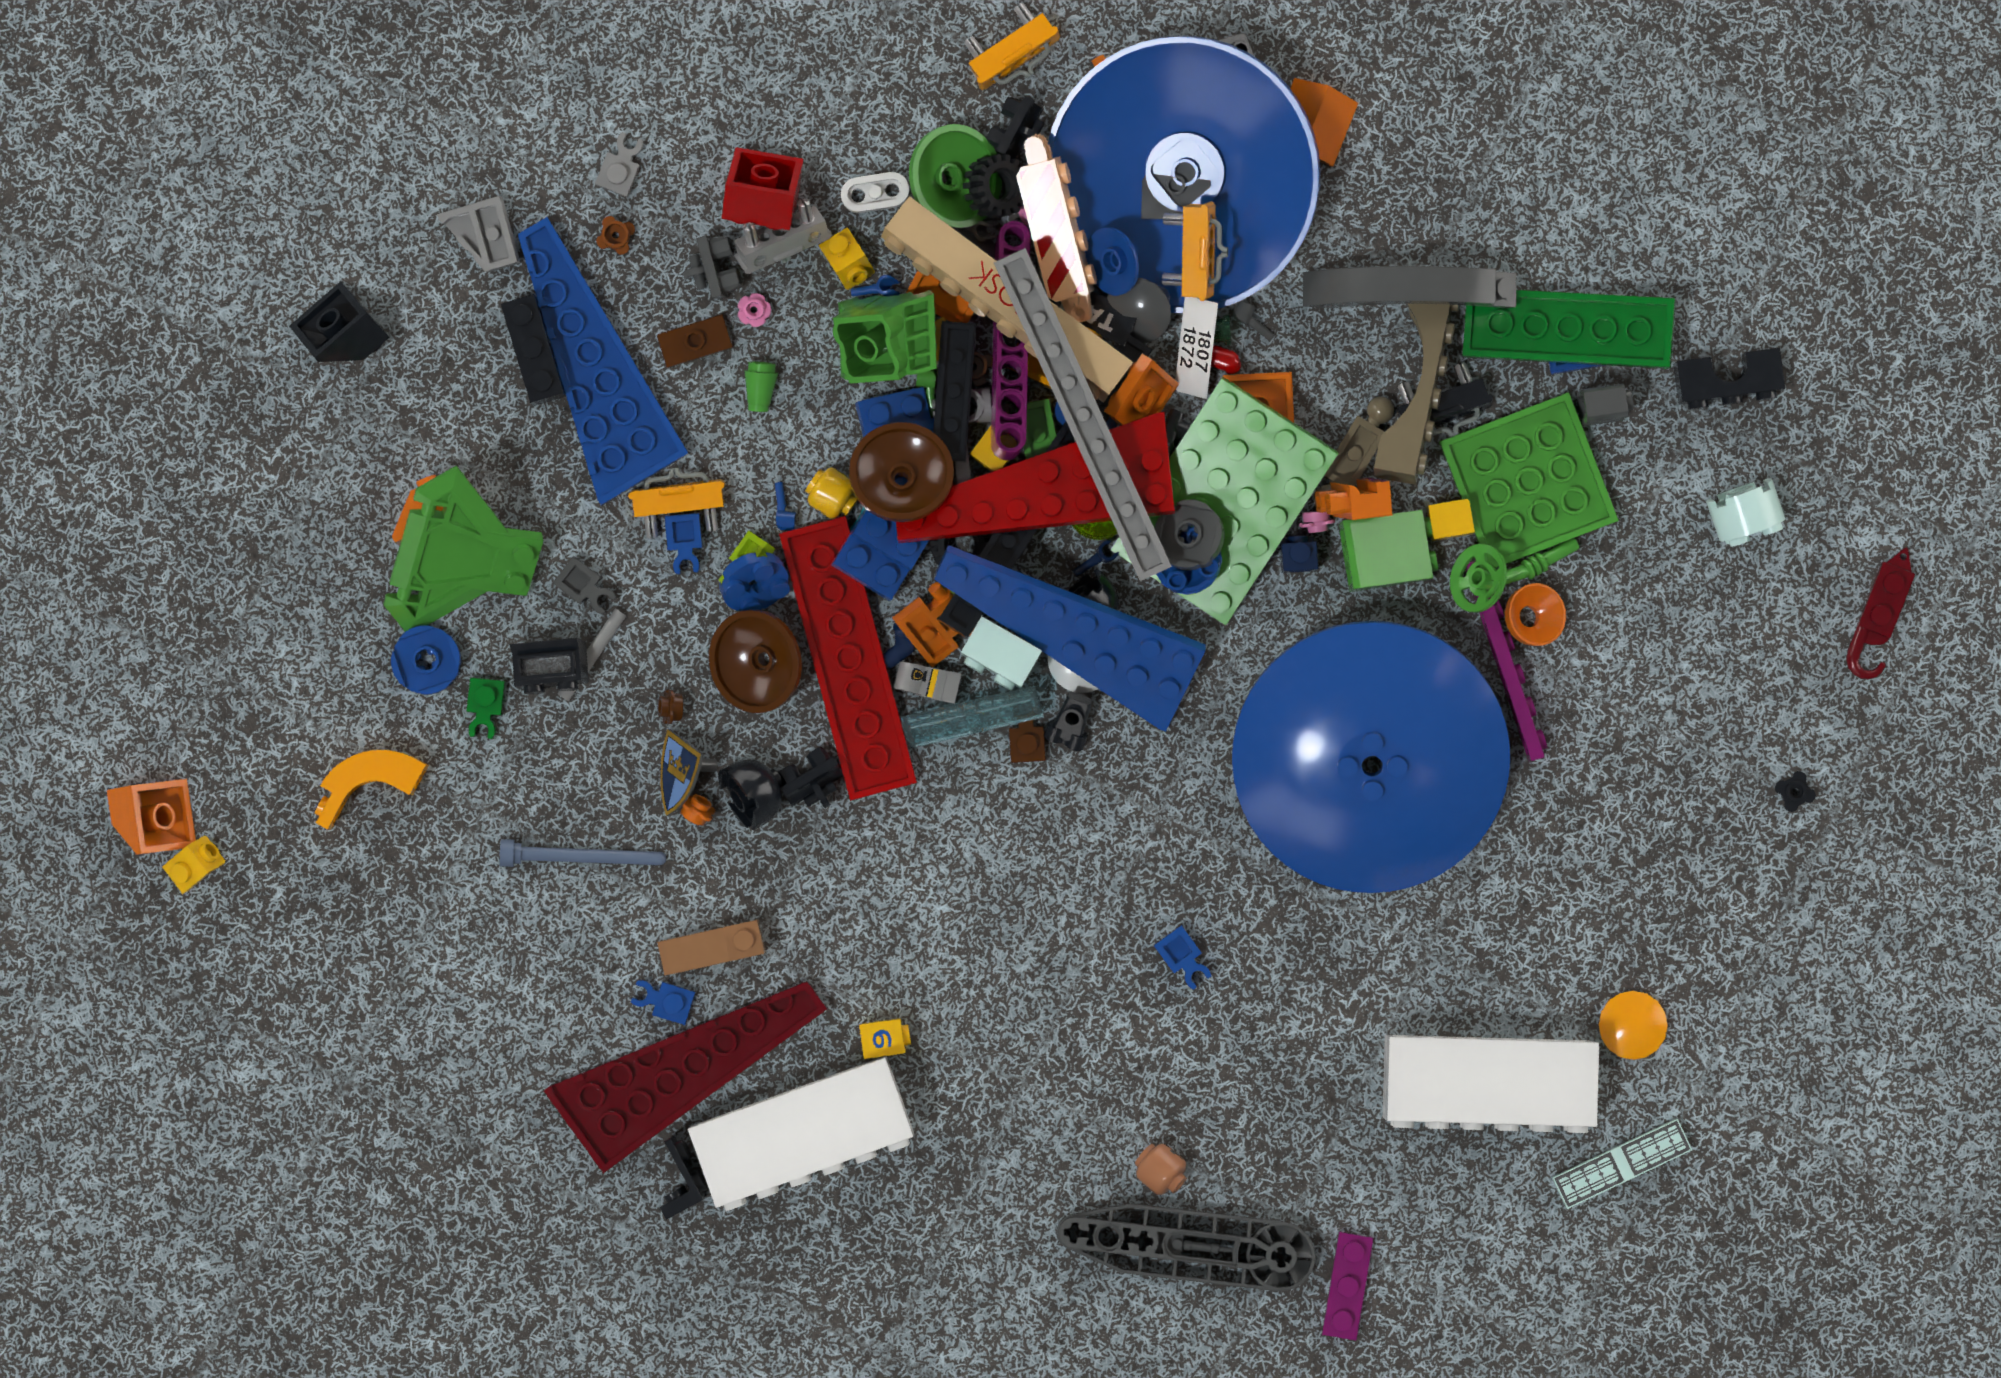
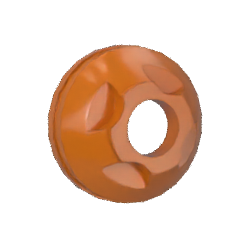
M1532 583L1522 586L1509 597L1505 608V621L1511 635L1519 642L1529 646H1543L1556 640L1562 633L1566 622V609L1563 600L1554 589L1541 583ZM1524 607L1532 609L1535 613L1536 619L1531 627L1525 626L1520 620V612Z

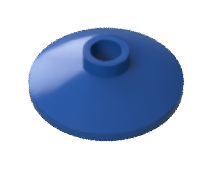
M1105 227L1095 231L1088 241L1086 259L1088 264H1093L1097 277L1096 285L1109 295L1119 296L1128 293L1135 286L1139 274V262L1133 244L1118 229Z

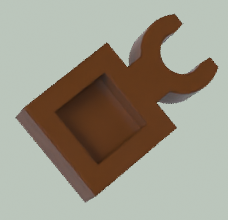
M1038 709L1032 710L1028 717H1023L1019 713L1013 715L1014 719L1019 722V728H1009L1011 763L1045 761L1043 726L1033 727V721L1038 715Z

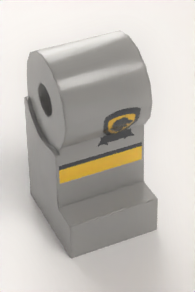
M900 661L894 689L955 705L962 674Z

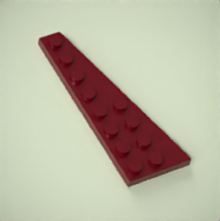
M808 981L556 1083L546 1088L544 1093L600 1170L605 1173L827 1010V1007Z

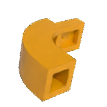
M370 750L345 759L329 772L320 785L332 793L329 798L323 796L314 813L319 816L315 823L327 830H331L350 795L360 786L370 782H384L413 796L429 765L408 754L391 750Z

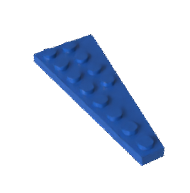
M950 545L947 546L935 572L934 580L1165 732L1206 650V644Z

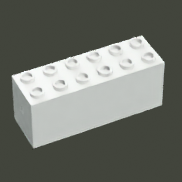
M1385 1035L1383 1118L1390 1121V1126L1395 1128H1414V1122H1425V1127L1430 1129H1449V1123H1460V1128L1465 1130H1484V1124H1494V1129L1500 1131H1518L1519 1125H1529V1130L1535 1132H1553V1126H1564V1131L1570 1133H1588V1127H1597L1599 1042L1589 1040Z
M887 1056L697 1123L688 1128L716 1208L724 1205L725 1211L745 1205L747 1202L745 1197L757 1194L758 1199H762L776 1194L779 1191L778 1185L789 1182L792 1188L809 1182L812 1179L811 1174L822 1170L824 1176L840 1171L845 1167L843 1162L855 1158L857 1164L877 1157L876 1150L888 1146L889 1151L892 1152L904 1148L910 1144L909 1138L914 1136L912 1125Z

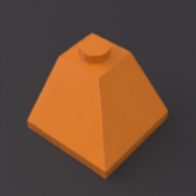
M187 779L130 785L107 790L111 824L137 855L179 850L196 841Z

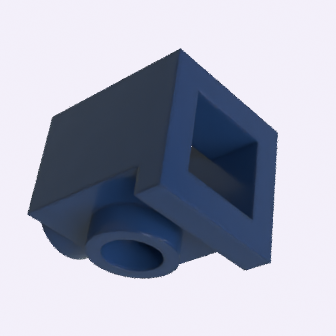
M1293 536L1282 539L1280 542L1281 573L1312 572L1318 570L1317 542H1314V537Z

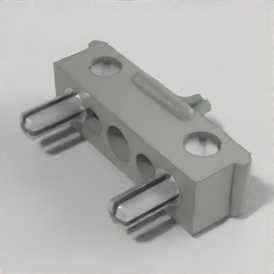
M808 199L799 200V212L793 216L790 231L783 229L772 230L767 227L756 230L753 223L748 222V227L745 223L743 225L745 236L734 240L737 251L735 258L744 272L750 274L781 260L782 263L791 261L792 255L828 240L832 234L815 205L810 207Z

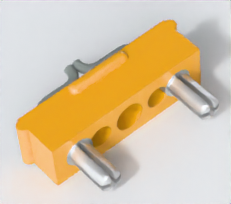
M1020 3V8L1016 6L1014 11L1024 25L984 52L975 37H969L974 47L968 39L964 44L974 57L968 63L977 78L979 88L986 90L995 83L1007 84L1019 75H1024L1026 78L1033 75V66L1046 58L1050 52V46L1059 41L1058 28L1056 26L1052 27L1043 13L1034 18L1026 5ZM1044 51V53H1042L1029 63L1028 72L1025 70H1018L1010 76H1008L1007 78L1002 79L1008 74H1010L1012 71H1014L1015 69H1017L1018 67H1020L1021 65H1023L1024 63H1026L1027 61H1029L1030 59Z
M1212 201L1205 204L1186 205L1183 207V214L1164 213L1163 218H1169L1163 220L1164 225L1183 226L1182 274L1164 273L1162 275V279H1164L1162 284L1182 286V297H1198L1200 301H1205L1214 295V284L1221 277V261L1223 258L1228 257V247L1222 245V226L1215 219L1216 205ZM1215 226H1216V227H1217V247H1218L1223 253L1219 254V256L1217 257V260H1216V277L1214 278V266H1215Z
M670 468L668 475L647 479L644 483V488L632 489L628 497L633 502L634 517L644 516L646 537L649 539L652 538L649 521L650 515L653 538L658 537L656 515L704 509L706 530L711 532L709 508H711L713 531L718 530L716 508L724 507L722 488L725 486V481L721 479L708 480V477L702 472L681 473L679 468ZM674 471L680 478L701 477L703 481L649 487L653 482L670 480L674 475Z

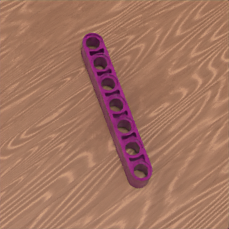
M1010 221L1003 225L995 242L996 261L1026 248L1030 257V233L1026 225L1018 221ZM1009 234L1017 236L1021 245L1015 247L1008 245L1004 236ZM993 321L991 448L996 457L1007 461L1016 458L1026 442L1028 352L1024 348L1025 344L1019 339L1018 346H1007L1002 339L1004 334L997 329V323ZM1004 368L1014 369L1018 374V379L1013 381L1007 380L1002 375L1001 370ZM1004 401L1014 403L1018 412L1007 414L1001 408V403ZM1002 435H1011L1015 438L1017 446L1014 448L1005 447L1001 443L1000 437Z

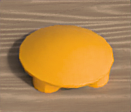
M1638 991L1619 993L1609 999L1601 1011L1598 1024L1601 1039L1607 1049L1619 1057L1631 1060L1646 1058L1657 1051L1665 1040L1668 1027L1665 1011L1659 1002L1647 993Z

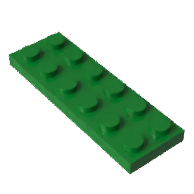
M1516 290L1515 308L1466 305L1462 356L1464 358L1671 369L1676 300L1675 298Z

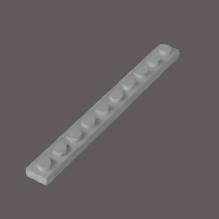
M1026 248L994 262L1139 580L1142 581L1172 567Z

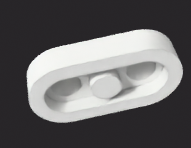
M896 172L855 177L849 179L841 189L842 203L846 209L853 213L896 208L903 205L909 196V184L906 178ZM892 184L899 188V193L894 197L886 194L887 186ZM855 190H861L865 193V198L861 202H855L852 199V193Z

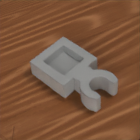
M622 132L617 138L618 154L614 155L607 152L595 185L628 198L640 168L639 164L632 162V158L642 151L643 140L638 139L633 149H627L624 147L627 134Z

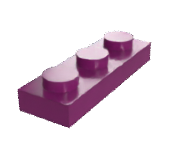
M1338 1232L1322 1335L1357 1340L1373 1237Z

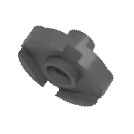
M1179 501L1174 506L1175 514L1161 515L1157 519L1154 529L1173 567L1181 570H1197L1201 567H1209L1213 563L1212 561L1219 555L1224 544L1225 532L1222 520L1207 504L1201 501ZM1193 526L1194 532L1198 536L1196 540L1185 544L1186 540L1181 537L1182 531L1188 532L1189 527Z

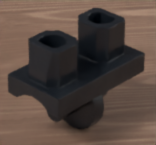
M1024 96L1023 100L1007 97L1002 106L1001 113L1012 121L1007 130L994 125L986 137L988 143L999 154H1007L1011 156L1010 159H1018L1022 151L1026 152V149H1024L1025 140H1028V137L1031 138L1032 135L1040 134L1045 123L1039 120L1043 109L1029 97Z
M818 747L806 756L813 769L801 775L796 765L792 764L778 772L783 781V786L780 789L792 807L803 800L808 807L820 800L823 807L827 808L831 804L826 796L838 790L833 782L843 777L842 768L834 756L830 757L822 747Z

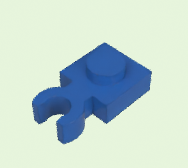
M700 514L665 516L667 550H678V556L673 563L675 573L677 575L681 574L680 565L685 560H690L693 563L694 573H699L700 562L693 555V549L703 548Z
M1182 925L1153 945L1173 973H1176L1181 968L1185 971V982L1191 989L1194 990L1196 988L1195 983L1191 979L1195 971H1202L1207 979L1211 977L1209 969L1202 964H1197L1194 960L1202 953Z
M639 980L636 982L637 986L644 987L647 990V997L644 1000L632 998L631 1003L638 1007L648 1004L655 1005L652 1013L653 1016L686 1025L695 991L662 982L660 990L657 991L647 981Z

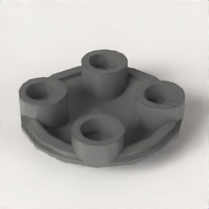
M1138 278L1135 286L1128 293L1119 296L1108 294L1107 299L1115 310L1123 316L1137 318L1130 335L1140 342L1148 343L1157 340L1167 330L1171 320V305L1169 303L1170 294L1166 288L1158 286L1145 278Z

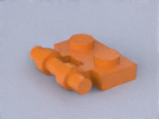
M939 582L931 584L928 589L929 593L933 596L929 604L926 605L918 597L892 617L932 668L959 648L953 639L958 633L944 624L942 625L937 619L953 597L952 592L948 588H943Z

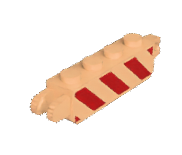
M1041 133L1035 134V136L1032 135L1031 138L1028 137V140H1025L1024 149H1026L1025 155L1028 164L1020 168L1016 177L1048 298L1055 302L1061 301L1067 314L1078 322H1085L1092 319L1090 293L1094 291L1093 284H1097V277L1093 264L1087 263L1085 251L1088 250V241L1084 230L1079 231L1076 217L1080 216L1077 199L1075 196L1070 197L1067 185L1071 183L1070 170L1067 163H1062L1060 156L1053 158L1047 137H1044Z

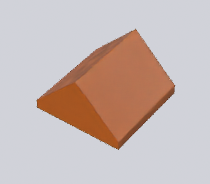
M1294 78L1290 89L1308 116L1315 135L1319 160L1321 163L1333 167L1358 102L1329 85Z

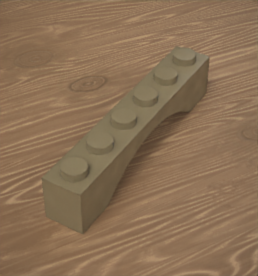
M1408 304L1409 315L1418 330L1423 346L1422 375L1416 393L1406 411L1394 425L1380 435L1374 464L1375 478L1416 485L1418 474H1425L1428 455L1423 454L1425 441H1432L1435 422L1430 421L1432 409L1438 410L1441 398V389L1436 388L1438 377H1445L1448 364V356H1443L1445 344H1452L1455 324L1450 323L1452 311L1458 312L1460 305Z

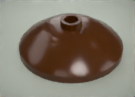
M897 422L880 426L862 438L850 460L849 478L854 495L866 510L885 520L909 522L930 515L943 504L953 484L954 467L947 446L935 433L917 424ZM899 477H904L908 482L904 485H899L895 480Z
M756 609L744 610L729 616L716 629L709 648V667L712 679L721 695L740 710L750 713H765L775 710L784 705L797 689L802 671V660L798 643L789 627L769 612ZM766 653L769 656V663L764 658Z

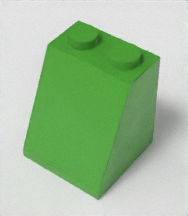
M1423 510L1393 513V516L1348 519L1342 520L1338 524L1349 593L1433 579V572L1438 571L1435 550L1429 551L1427 541L1428 537H1432L1430 517H1424Z

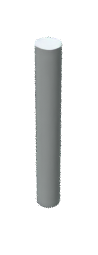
M616 608L587 649L588 672L626 618V615ZM576 690L559 691L557 694L569 702Z

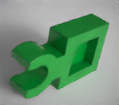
M470 677L466 712L476 713V719L469 725L470 737H475L477 726L484 724L488 727V739L494 738L496 728L491 721V716H502L505 681Z

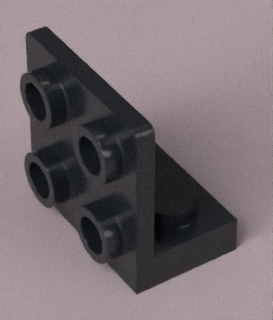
M675 1135L664 1142L690 1190L687 1191L685 1186H682L664 1197L667 1203L663 1204L660 1209L666 1220L704 1200L707 1197L705 1190L708 1189L706 1179L700 1169L694 1172L688 1162L693 1156L684 1139L677 1141Z

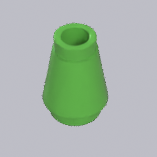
M748 362V370H744L749 411H769V405L778 377V372H775V363Z

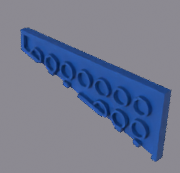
M546 217L520 232L518 238L597 500L603 506L689 453L550 220Z

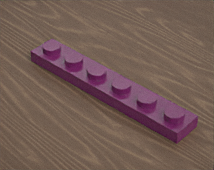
M1475 561L1470 562V563L1467 565V567H1466V569H1465V572H1466V573H1467L1469 567H1470V566L1472 565V563H1474ZM1473 594L1476 602L1479 596ZM1498 599L1492 607L1479 612L1528 762L1545 757L1543 750L1548 749L1542 729H1535L1532 717L1537 716L1535 706L1530 696L1526 698L1521 687V684L1526 683L1524 673L1519 663L1515 665L1513 663L1510 652L1514 651L1515 647L1510 632H1503L1499 619L1503 618L1504 614Z

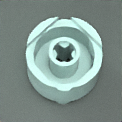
M1772 479L1763 480L1764 487L1756 488L1755 483L1752 482L1717 495L1719 499L1717 503L1711 498L1706 501L1719 541H1725L1726 544H1730V547L1750 541L1749 535L1763 532V535H1768L1783 529L1781 522L1786 518Z

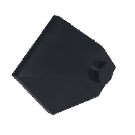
M341 281L289 326L318 362L364 360L371 353L377 351L390 338Z

